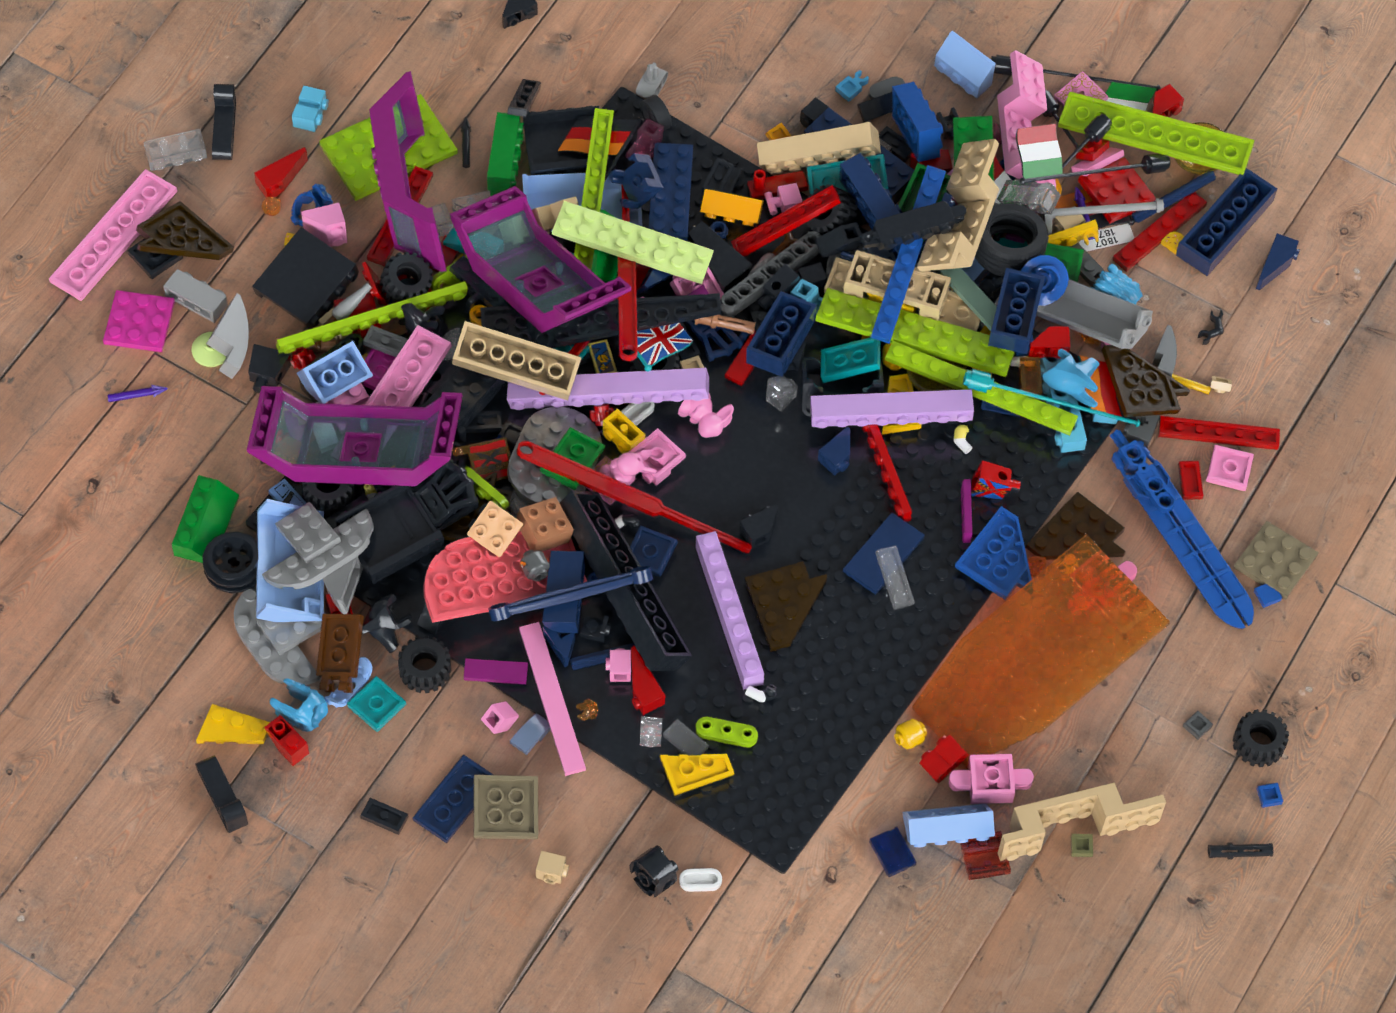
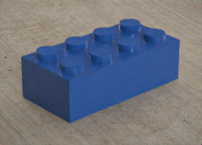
M915 82L892 86V117L917 161L922 162L939 158L940 149L943 148L941 140L943 127L936 120L935 112L929 108L928 101L923 98L921 89H918Z

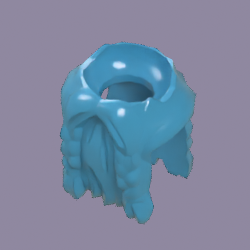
M1109 265L1107 267L1109 272H1101L1100 278L1093 285L1094 289L1136 304L1143 296L1139 283L1132 281L1116 265Z
M285 678L284 683L287 685L286 688L289 690L290 696L303 701L301 707L295 709L275 698L270 699V705L275 709L276 715H281L291 726H295L301 731H313L319 727L321 720L327 716L328 704L317 690H313L309 686H305V684Z

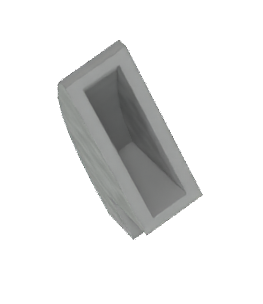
M238 293L229 303L206 343L226 356L219 371L231 379L241 368L247 352L249 339L247 314L241 295Z
M358 556L323 578L333 603L342 614H347L363 570Z

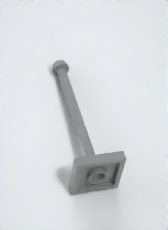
M1049 185L1041 186L1040 214L1047 226L1049 235L1052 234V219H1055V216L1156 210V213L1164 211L1163 199L1159 200V198H1156L1155 202L1055 209V207L1051 206Z

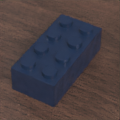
M1006 268L988 346L1024 354L1028 353L1045 276Z
M780 291L746 349V363L783 377L815 322L817 305Z

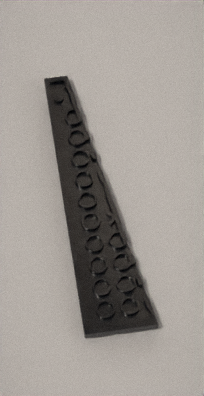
M720 293L636 298L637 331L721 314ZM618 299L543 333L512 306L480 308L482 327L549 348L619 335ZM560 303L536 304V306L543 313L553 310L554 305Z

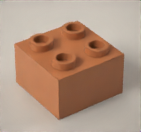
M556 497L520 508L516 517L517 520L523 523L520 531L530 550L545 551L569 543L574 531Z

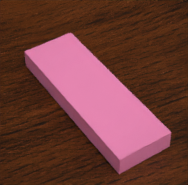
M1109 147L1093 162L1083 160L1072 166V173L1101 169L1122 158L1124 150Z

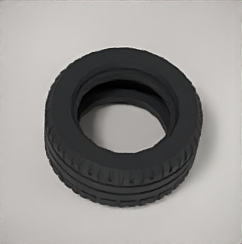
M1011 203L995 205L989 216L975 259L984 269L998 276H1004L1006 268L1021 271L1029 260L1045 255L1049 239L1047 226L1037 213L1025 206ZM997 233H1011L1020 236L1029 245L1023 248H1009L995 242L991 236Z

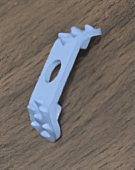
M366 657L359 658L357 678H352V682L356 684L353 693H344L337 688L329 696L324 697L329 706L334 705L336 708L346 706L366 684L372 673V664Z

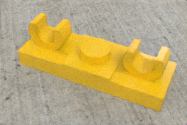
M1092 220L1048 236V243L1073 246L1084 239V243L1089 245V237H1094L1095 241L1098 242L1097 222Z

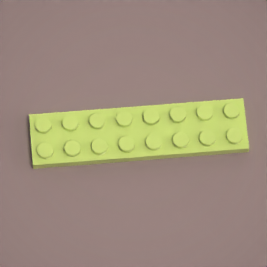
M567 201L563 202L552 231V235L635 261L636 263L699 284L703 283L714 252L712 249Z

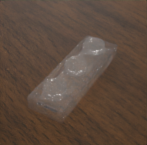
M897 546L877 550L875 553L893 609L912 606L915 604Z

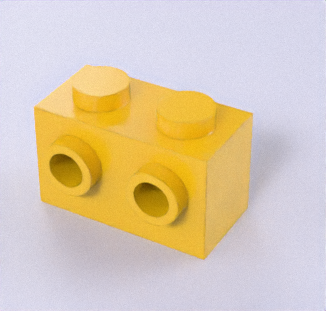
M616 409L603 420L604 437L608 441L614 442L622 454L628 453L645 439V433L619 409Z

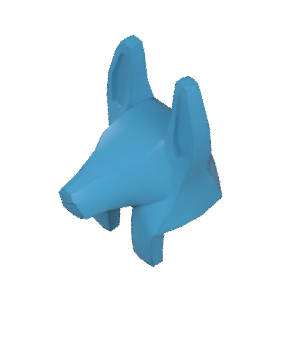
M1059 349L1058 356L1063 360L1055 367L1048 369L1043 374V380L1052 389L1070 394L1079 402L1095 408L1098 403L1087 394L1085 388L1093 392L1098 390L1097 385L1091 380V376L1099 366V362L1091 357L1076 363L1070 353Z

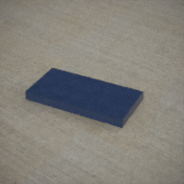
M891 513L843 568V572L876 595L921 543L925 535L894 513Z
M463 755L413 816V821L445 843H448L474 810V775L494 774Z

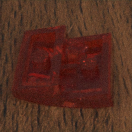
M1001 831L995 832V836L989 837V840L978 841L976 838L968 839V842L960 843L969 880L1011 874L1009 861L1007 859L1000 861L998 856L1002 838Z

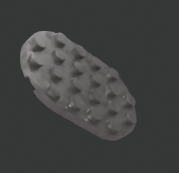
M549 407L534 413L526 421L510 457L507 469L508 480L514 487V492L522 500L532 505L556 497L560 503L573 489L544 475L540 471V466L520 458L516 452L518 444L522 441H529L553 451L570 427L602 443L597 427L586 415L566 407ZM523 446L520 448L525 454L532 453L529 447ZM597 461L594 463L591 469L594 470ZM579 485L575 491H585L586 487Z

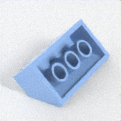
M987 804L902 812L907 841L914 847H925L926 843L945 845L947 841L953 840L956 843L968 842V839L976 838L978 841L989 840V837L995 836L993 811Z

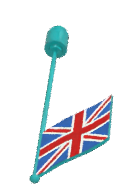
M680 323L637 331V357L645 366V371L649 372L652 370L653 365L666 357L684 350L692 344L693 340Z

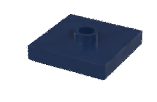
M640 525L630 548L640 566H650L652 574L661 577L678 541Z

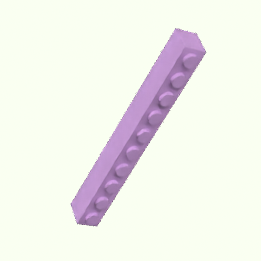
M706 368L579 374L575 377L568 401L548 394L541 395L539 391L508 382L507 401L510 408L515 410H523L524 408L542 409L544 407L559 408L563 406L581 407L583 405L601 406L603 404L621 405L623 403L641 404L642 402L660 403L662 401L680 402L682 400L700 401L702 399H709V375Z

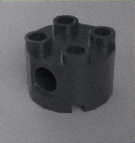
M658 845L648 849L629 865L631 874L635 872V883L648 896L654 895V897H657L677 881L676 872L679 870L677 864L673 860H669Z

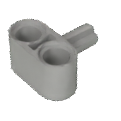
M654 62L653 64H648L647 70L638 83L636 94L644 98L652 95L658 96L667 80L668 72L658 68Z

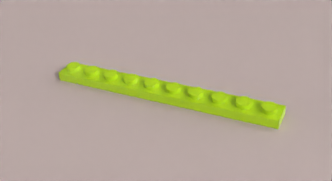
M595 108L581 203L582 207L600 212L614 117V110ZM576 243L574 256L591 270L594 248Z
M464 281L277 339L276 347L279 354L283 352L288 354L295 351L296 348L302 346L307 348L313 346L318 341L327 342L332 340L334 336H346L354 330H365L376 323L385 324L395 317L404 318L401 308L403 304L412 303L418 309L425 311L428 307L434 305L442 306L447 301L463 299L467 295L468 287Z
M892 342L885 356V361L956 390H969L966 385H963L966 370L898 342ZM993 386L986 393L972 389L973 397L1069 436L1078 419V416L1023 394Z

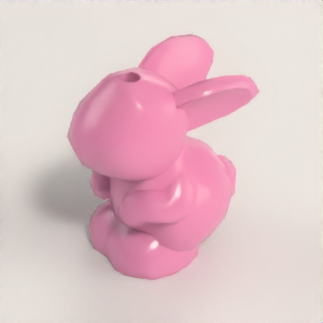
M709 393V399H702L700 401L684 400L678 410V415L681 417L690 416V422L693 424L699 422L698 431L701 437L709 438L720 435L723 428L730 424L734 407L732 404H728L717 413H714Z
M646 449L639 453H623L618 458L613 459L610 464L603 465L600 473L630 486L639 472L655 474L657 470L644 466L643 461L652 454L651 450Z

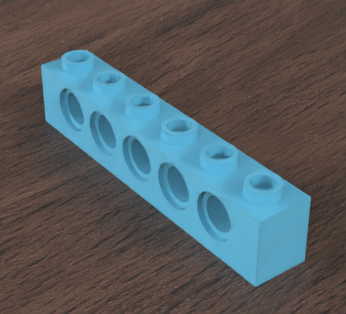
M1055 357L1035 358L1039 360L1040 364L1038 366L1039 376L1043 377V374L1048 369L1055 367L1063 359ZM1045 381L1042 383L1043 393L1047 394V397L1078 405L1077 400L1070 394L1052 389ZM1046 401L1050 405L1078 416L1070 436L1056 430L1055 443L1056 446L1060 447L1061 453L1085 450L1087 438L1080 410Z

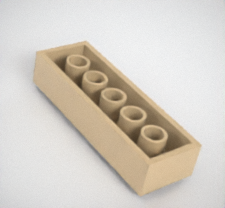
M870 122L757 143L759 165L768 173H771V175H780L782 171L787 170L796 172L800 171L803 167L848 160L859 153L864 157L881 153L878 130Z
M465 321L452 364L568 401L581 357Z

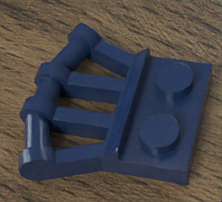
M695 320L686 321L687 327L702 342L708 362L714 361V358L730 356L733 353L732 351L743 347L744 341L748 335H751L741 332L737 336L731 329L717 326L712 329L710 326L703 324L694 325ZM721 329L732 342L727 344L717 334V331ZM711 337L721 349L712 351L707 338Z

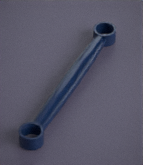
M641 566L627 573L583 582L567 588L563 587L512 603H498L490 606L488 610L491 621H500L509 618L513 614L566 603L632 583H646L651 581L653 576L650 566Z

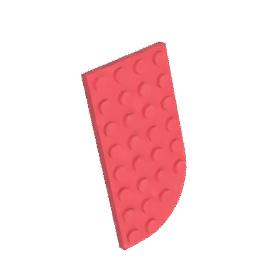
M521 531L517 533L501 557L496 556L471 537L454 541L447 545L438 555H435L428 567L424 580V598L432 623L489 612L488 608L492 605L504 602L512 603L546 593L548 576L540 581L529 580L520 567L523 554L530 550ZM570 539L569 543L542 552L548 562H550L551 551L576 550L572 539Z

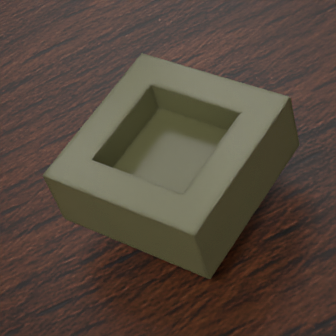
M1071 834V857H1093V834Z

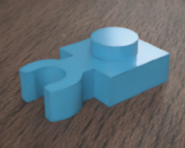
M858 70L853 79L847 76L835 87V91L849 102L862 91V86L868 84L869 77L859 78L862 75V71Z

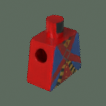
M982 460L972 477L971 496L1003 499L1007 491L1018 493L1021 481L1011 479V469Z

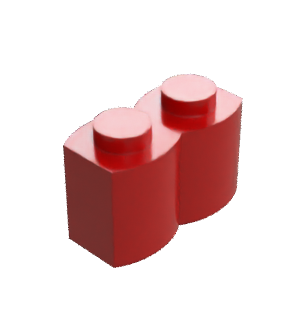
M950 734L942 736L936 742L937 746L932 751L927 750L921 756L922 760L919 762L937 783L943 781L969 756L968 752Z

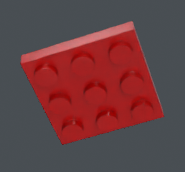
M1123 157L1103 168L1130 165V163ZM1134 168L1095 173L1088 176L1081 175L1077 180L1096 206L1145 203L1156 200V197ZM1136 211L1102 214L1111 224Z

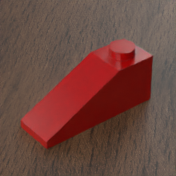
M303 147L254 172L256 185L267 200L277 197L285 191L308 161L307 149Z
M635 646L631 647L633 698L631 700L635 709H640L641 713L645 715L665 704V694L651 671L646 667Z

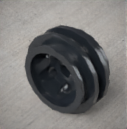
M226 532L216 536L206 546L202 555L204 574L208 582L216 589L227 593H240L253 588L257 584L258 548L257 540L252 536L242 532ZM218 559L223 561L221 564H216Z

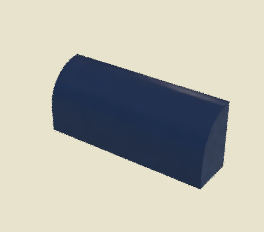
M551 551L546 592L563 587H571L584 582L586 567L584 551ZM582 598L545 607L543 624L548 629L556 632L578 633Z

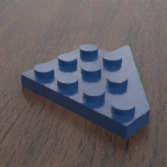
M1001 506L956 562L955 568L1004 600L1009 597L1016 586L1032 595L1034 587L1019 519Z

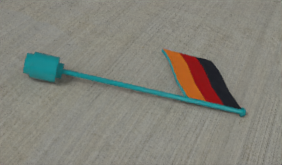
M1078 356L1080 362L1088 359V357ZM1097 360L1099 366L1091 376V380L1097 385L1098 390L1093 392L1085 388L1087 394L1098 403L1095 408L1090 406L1087 408L993 383L994 378H991V373L976 369H967L963 378V385L976 391L986 393L993 386L1131 423L1135 427L1140 426V420L1136 419V416L1124 417L1106 362Z

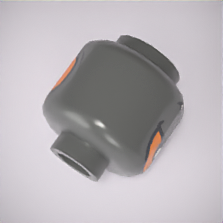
M528 550L523 554V558L520 561V567L527 579L540 581L548 576L550 564L542 551Z

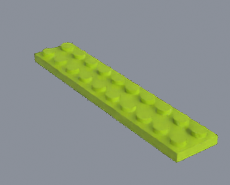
M1069 92L1058 122V127L1085 134L1084 129L1096 116L1104 114L1111 120L1112 125L1110 126L1111 129L1102 139L1237 175H1244L1255 141L1074 92Z
M827 288L815 321L871 337L882 303ZM902 309L900 310L890 341L891 344L895 341L922 353L1003 377L1007 376L1015 351L988 346L990 338L988 334L940 320L926 318Z

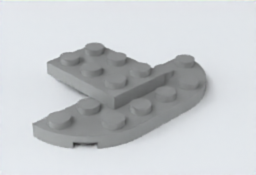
M308 502L275 523L277 529L296 550V553L264 572L262 576L267 583L283 589V587L301 589L325 578L359 556L369 545L370 536L374 531V524L369 511L364 509L332 529L315 507Z
M254 586L244 591L234 609L235 628L240 639L265 674L281 684L284 683L285 678L305 685L319 681L320 677L316 676L315 669L297 645L320 632L322 621L272 622L256 618V587Z

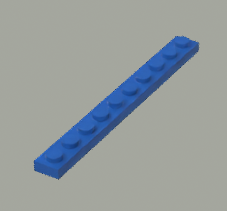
M927 165L913 210L936 203L946 173L945 170ZM917 239L907 245L901 244L870 338L890 344L924 239Z

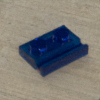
M898 827L870 838L869 843L888 877L905 871L911 866H916L917 862Z

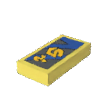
M607 339L589 343V352L592 356L596 374L616 373L617 369Z

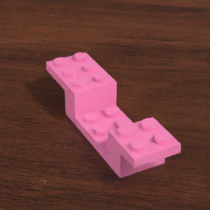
M1015 50L1010 53L1013 85L998 94L997 100L1005 173L1020 180L1022 178V163L1016 143V131L1018 128L1032 127L1031 121L1047 111V99L1042 64ZM1055 179L1027 183L1030 186L1035 184L1040 186L1049 185V191L1056 188Z

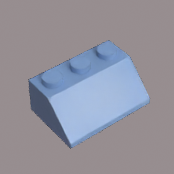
M951 31L936 54L934 66L939 72L947 75L953 83L964 88L968 94L978 98L992 85L995 62L954 31Z
M353 341L297 372L305 389L320 404H325L373 376Z

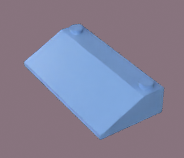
M586 173L529 176L522 174L523 193L527 196L531 210L575 196L579 206H581ZM608 176L604 183L601 210H605L622 220V205L619 201L622 199L621 184L612 183ZM641 207L639 209L629 208L630 223L642 226Z
M266 499L257 510L256 618L272 622L322 621V615L324 614L323 579L301 589H294V587H283V589L267 583L262 576L264 572L296 553V550L277 529L275 523L302 506ZM317 510L324 518V511Z

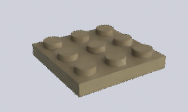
M1266 521L1235 563L1234 568L1261 585L1267 584L1286 600L1314 562L1319 552Z
M474 775V838L538 839V776Z

